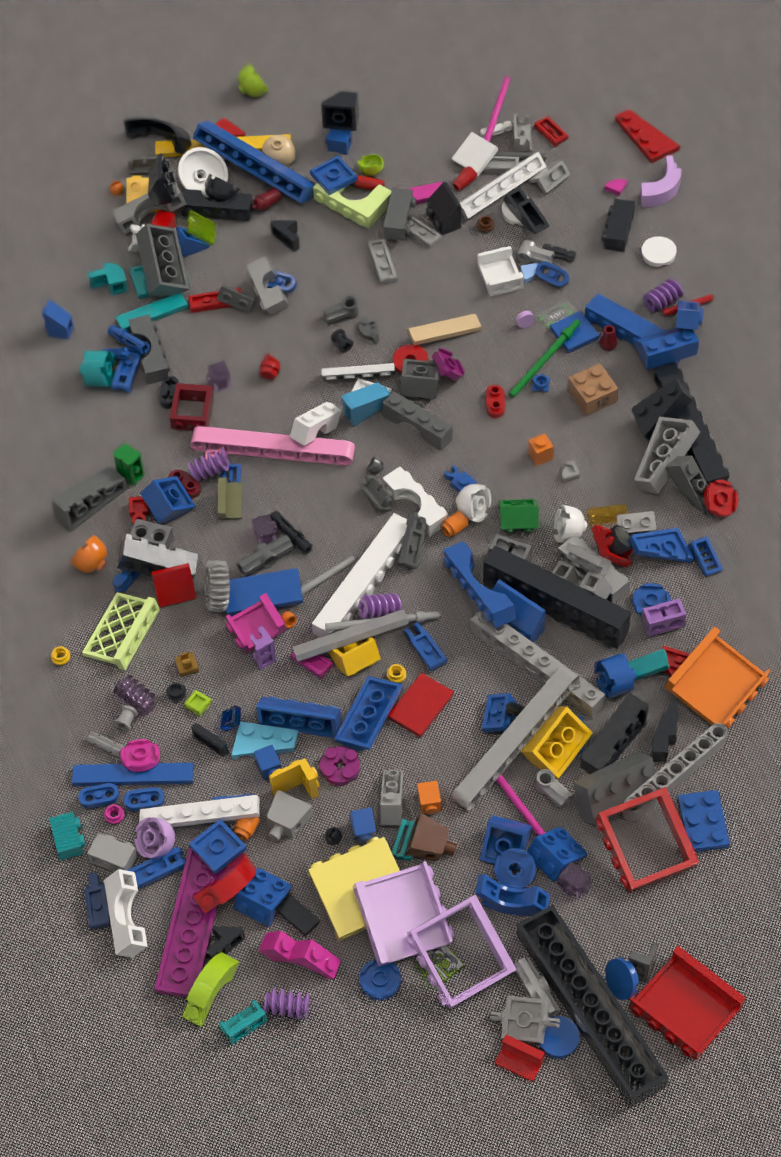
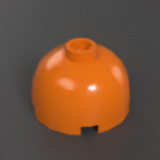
M94 535L85 542L86 545L83 548L80 547L71 559V564L84 573H92L95 570L100 571L107 564L105 562L107 548Z

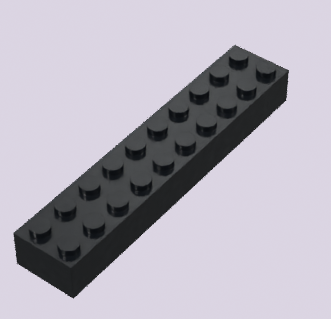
M551 905L518 923L516 935L630 1108L667 1087L668 1075L555 907Z

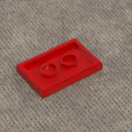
M421 673L388 714V719L421 738L454 696V691Z

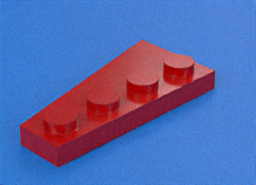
M630 109L615 115L617 124L650 163L680 151L679 144Z

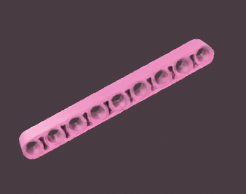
M202 426L194 428L190 443L191 448L197 451L206 452V449H221L223 447L226 454L335 465L352 464L355 445L345 440L315 438L314 441L304 446L292 439L290 435Z

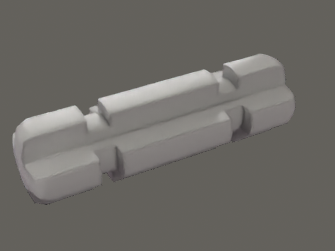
M93 731L87 736L89 743L96 744L97 747L108 752L112 751V754L120 756L123 745L114 744V741L102 735L98 736V733Z

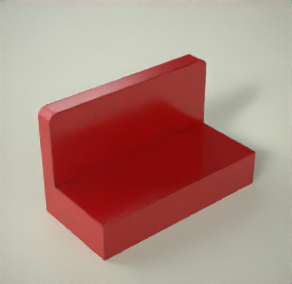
M506 1034L502 1040V1049L495 1060V1065L533 1082L544 1062L545 1052Z

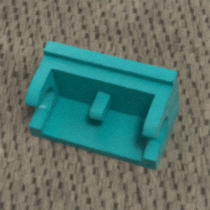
M254 999L251 1001V1005L226 1022L223 1020L219 1022V1028L231 1045L265 1024L267 1022L266 1013Z

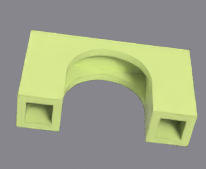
M318 183L313 186V195L317 202L323 203L331 210L341 213L344 217L350 218L360 226L368 229L387 211L392 192L379 184L367 197L361 200H348L340 195L346 187L328 195Z

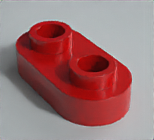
M491 385L486 389L487 414L492 418H500L505 413L504 389L499 385Z

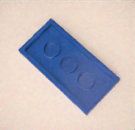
M298 568L229 580L230 597L226 612L227 615L234 616L259 602V596L265 593L275 608L302 604L303 597Z

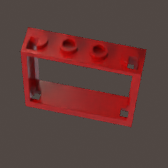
M666 787L599 812L595 817L596 828L599 832L602 831L605 838L603 839L604 846L607 851L610 850L613 857L611 858L612 865L615 870L618 869L621 875L619 878L620 883L623 884L624 889L626 888L628 893L694 868L699 864V860ZM657 799L685 862L635 881L608 821V817Z

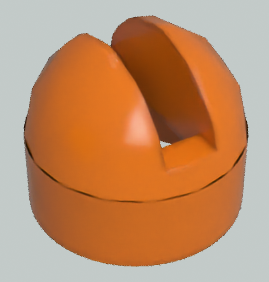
M113 181L110 184V193L114 196L123 194V184L120 181Z
M285 611L281 614L286 628H291L296 624L297 617L292 612Z

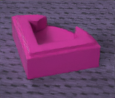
M615 179L609 181L605 185L604 190L620 196L627 186L628 180Z

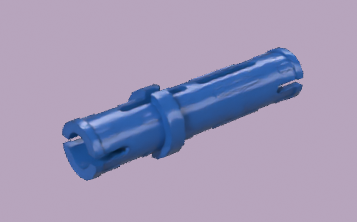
M111 325L108 328V334L115 337L118 342L125 343L142 354H146L149 351V344L131 335L128 330L120 329L116 325Z

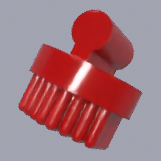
M268 353L264 357L265 360L261 361L259 375L264 379L274 380L280 372V362Z

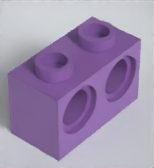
M680 598L643 608L642 623L648 637L685 627L686 612Z

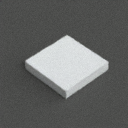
M471 132L451 159L463 168L467 166L472 167L476 171L477 176H479L499 149Z

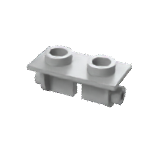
M654 511L616 515V525L623 527L628 533L656 530Z

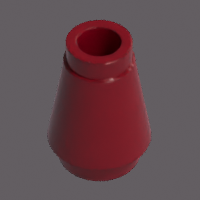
M611 325L604 327L599 341L602 349L606 351H611L617 346L615 328Z

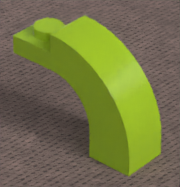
M222 952L214 956L194 982L186 1000H188L182 1017L198 1026L204 1025L217 993L226 983L232 981L239 961Z

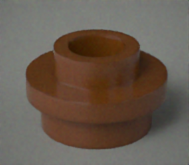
M482 216L477 222V227L482 232H489L494 228V221L490 216Z

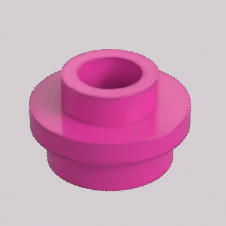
M112 804L106 808L104 818L109 824H118L124 819V810L122 807ZM112 814H118L116 817H111Z

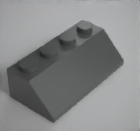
M146 224L136 234L148 294L150 296L167 297L188 291L189 284L177 230L175 228Z

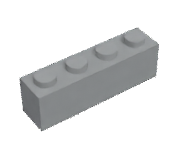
M575 536L569 538L558 547L557 558L568 564L571 563L572 560L566 558L569 551L565 550L568 543L577 544L599 556L600 554L589 548L583 539ZM610 564L606 574L602 576L606 578L613 588L606 600L615 603L628 592L629 581L624 574H620ZM584 566L581 568L576 567L579 572L587 575L588 568Z

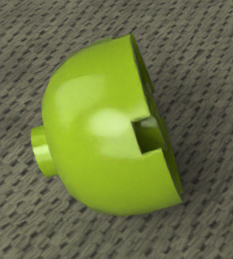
M250 63L240 70L238 74L240 85L238 88L243 95L247 93L250 97L255 98L269 91Z

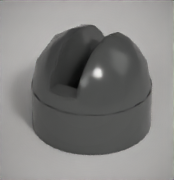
M374 456L368 465V470L378 473L383 469V462Z

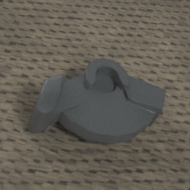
M362 317L359 321L361 335L372 338L374 344L378 343L380 339L377 321Z

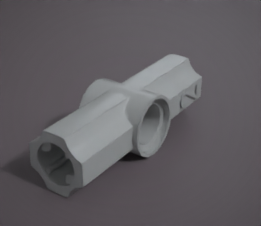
M524 957L514 964L517 969L515 972L523 984L527 998L550 1001L548 1018L559 1014L560 1008L550 993V987L546 979L539 975L531 959Z

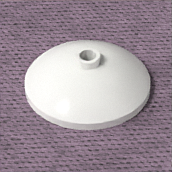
M203 147L193 148L187 151L179 161L177 171L182 186L185 189L201 190L205 198L209 197L205 193L204 186L209 174L212 175V179L216 176L226 182L228 180V170L224 160L211 149Z

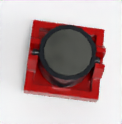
M596 524L591 528L594 535L593 539L599 547L601 557L626 568L632 564L629 556L633 552V548L628 540L630 535L623 527L615 525L608 529Z

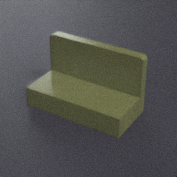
M218 478L219 519L242 518L241 482L227 483L226 478Z

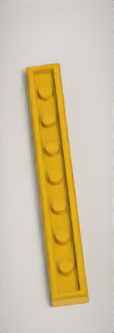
M282 134L291 140V134ZM274 135L237 138L262 152L265 140ZM191 139L192 145L183 154L175 152L172 140L155 141V155L162 153L164 157H181L193 148L207 147Z

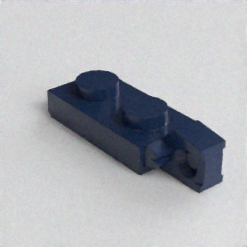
M97 872L88 874L90 885L86 886L84 891L89 927L91 930L111 926L104 882H100Z

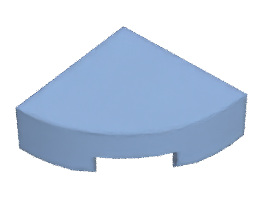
M538 263L520 266L525 283L530 282L536 275Z

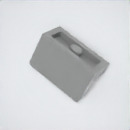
M563 160L549 163L546 168L535 174L528 181L529 183L537 182L541 191L545 194L571 174Z

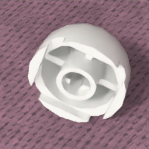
M480 484L465 486L456 498L458 511L470 521H483L488 514L485 513L487 507L490 508L491 506L489 488H485V485Z
M561 505L562 509L557 510L554 520V529L558 530V535L554 534V538L558 543H564L569 538L575 536L580 538L587 529V522L584 521V516L580 510L572 506Z

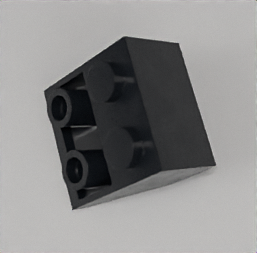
M162 153L157 156L149 169L148 196L154 207L174 202V194H176V174L174 171L172 172L168 159L166 160Z

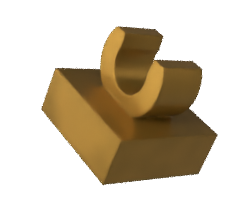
M184 652L174 658L180 677L199 672L193 652Z

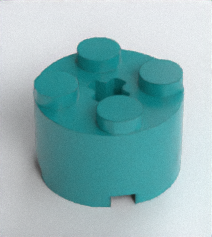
M84 351L83 364L79 366V373L83 375L84 386H112L115 371H112V365H115V358L111 351Z

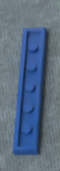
M157 763L150 770L143 772L128 770L122 764L73 765L72 784L73 786H95L106 783L115 785L193 784L194 765L193 763Z

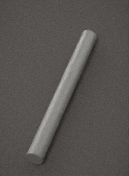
M351 555L302 586V595L356 562L355 558Z

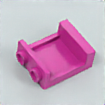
M266 593L259 596L260 601L233 617H230V615L226 616L227 623L225 625L230 634L234 632L237 637L234 639L239 649L244 648L246 653L255 649L250 635H254L255 639L261 638L258 632L259 627L263 626L272 639L287 631L284 621Z

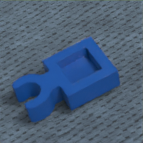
M455 465L451 466V471L454 473L450 474L448 471H444L445 478L451 481V486L459 493L465 486L477 484V481L465 471L460 474Z

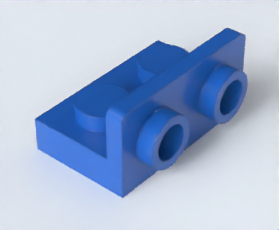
M510 693L488 695L481 728L484 733L501 731L504 733L515 720V715L507 713L505 707L509 702L517 703Z

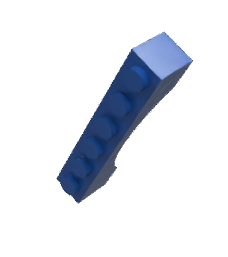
M464 541L443 549L445 556L443 563L445 567L450 568L454 579L459 580L463 590L466 589L470 600L475 601L477 609L484 613L487 622H491L497 628L516 620L514 604L506 594L484 587L473 577V555Z

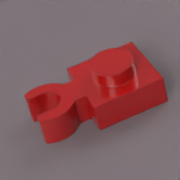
M142 496L129 497V514L132 517L133 525L136 519L146 521L145 516L149 515L148 505L144 502Z

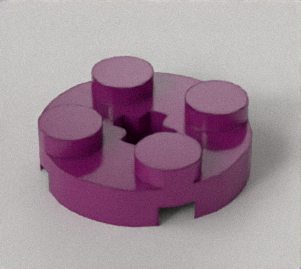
M440 348L431 356L439 367L437 370L443 377L447 375L457 382L465 373L464 367L458 358L454 360L451 357L453 355L451 351L446 348Z
M346 747L328 748L320 760V772L327 779L328 783L335 786H344L349 784V781L358 777L360 761L356 751ZM338 763H343L345 767H342L341 770H338L337 766L335 765Z

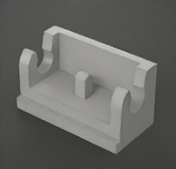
M513 113L514 152L531 151L529 117L525 114V119L519 120V114Z

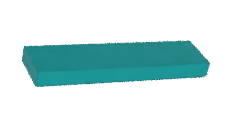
M178 293L118 315L115 318L120 329L129 331V319L149 314L151 321H156L187 309L188 304L182 293Z

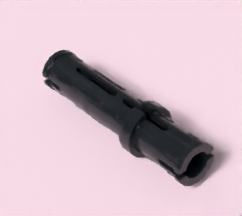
M277 510L269 515V520L290 538L293 545H296L304 554L312 551L313 545L304 538L303 533L297 531Z

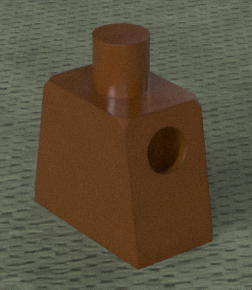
M421 813L415 820L405 855L437 861L443 852L453 856L457 844L447 841L449 834L447 827Z

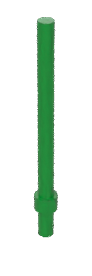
M575 319L568 328H564L560 333L561 336L508 393L510 397L514 398L559 347L573 336V332L581 324L578 319Z

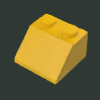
M372 637L328 651L338 669L346 676L355 675L359 670L372 666L381 659L375 639Z

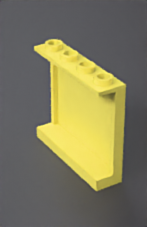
M374 837L368 840L367 844L362 847L359 845L353 846L348 849V853L343 855L337 853L331 856L329 861L324 863L321 861L316 862L310 866L311 869H308V876L311 877L334 927L338 942L366 930L352 886L360 881L366 882L400 871L384 837L380 839Z

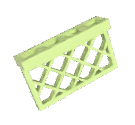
M117 592L82 652L83 656L115 664L118 669L126 670L160 610L155 598L148 597L146 600ZM120 599L128 602V604L117 608ZM139 604L143 605L142 609L136 612L132 609V607ZM127 609L131 610V614L121 618L120 612ZM118 614L119 619L108 622L111 616ZM134 618V623L125 627L123 622ZM122 624L123 629L112 632V627ZM109 629V635L102 638L99 637L102 631ZM126 634L124 640L116 643L115 637ZM113 639L114 644L103 647V642ZM100 644L101 650L91 652L92 647ZM117 649L114 657L106 655L107 652Z

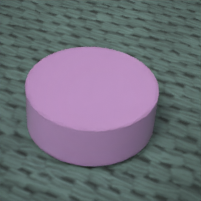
M523 311L516 317V323L520 328L530 327L535 320L530 311Z

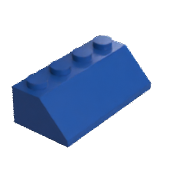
M271 696L262 697L256 706L258 722L261 725L298 730L299 733L335 738L339 731L341 708L332 705L322 706L313 702L303 703L293 699L283 700Z

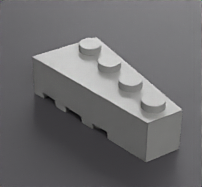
M659 417L634 478L635 483L642 492L660 493L670 478L666 466L677 456H685L700 434L693 420Z

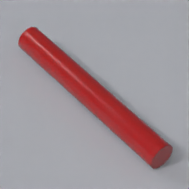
M709 294L691 301L700 302V305L713 301V296ZM678 305L662 310L663 317L677 313Z

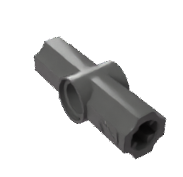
M285 534L268 544L261 543L254 548L253 553L237 561V566L245 577L261 567L269 568L275 564L277 558L294 549L293 544Z

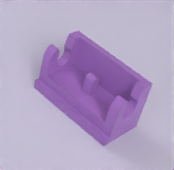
M263 626L258 628V632L261 635L260 639H255L254 635H250L251 642L255 646L253 659L257 663L259 670L276 662L274 641Z

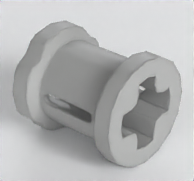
M123 705L122 712L119 718L115 719L114 725L123 731H129L131 722L139 713L135 708Z

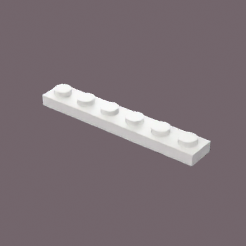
M540 153L532 154L459 202L464 218L469 219L546 168Z
M258 795L140 809V821L149 817H157L166 820L172 827L217 822L219 819L228 821L259 817L260 798Z

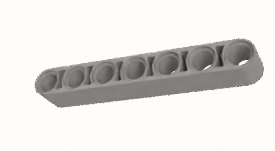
M716 723L709 727L627 797L624 803L664 787L667 788L668 793L674 790L724 747L728 733L726 726ZM654 799L634 808L637 810L634 811L630 809L623 811V817L630 822L637 821L658 803V800Z

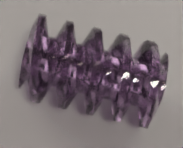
M131 674L121 679L114 688V693L123 698L131 707H134L142 716L149 714L156 705V701H154L155 693H150V689L144 688V685L142 683L139 684V680L133 679Z

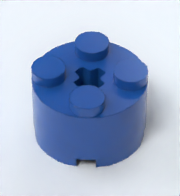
M624 653L595 662L594 672L599 675V679H596L605 697L613 698L631 692L634 689L633 680L637 678L633 668L630 669Z

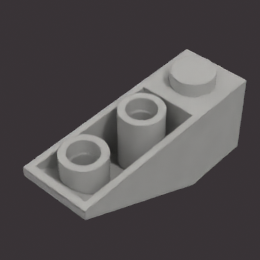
M394 769L383 770L380 802L381 825H401L403 771Z

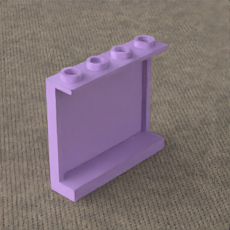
M426 861L421 865L366 882L360 881L352 886L378 967L417 955L418 953L415 948L412 949L407 942V932L446 911L444 905L441 906L439 901L441 897L437 885L434 886L432 880L434 878L431 866H427ZM446 919L417 934L427 952L449 945L453 941L454 933L452 927L448 926Z

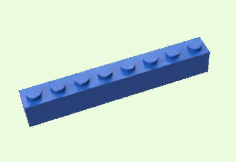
M205 121L197 124L192 139L296 201L303 203L312 199L315 183L212 122Z

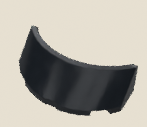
M147 117L124 120L127 138L134 139L136 134L139 133L142 136H147L150 132L172 139L175 152L183 154L192 145L189 134L178 125Z

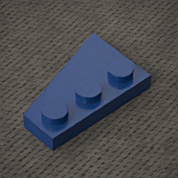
M679 528L634 534L628 539L636 555L689 563L694 560Z

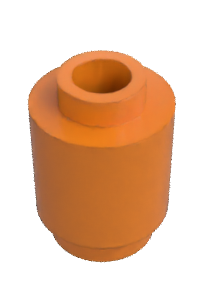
M456 511L443 521L440 528L447 537L455 536L469 526V519L460 511Z
M258 817L238 819L233 828L234 833L241 841L246 842L252 837L260 819Z

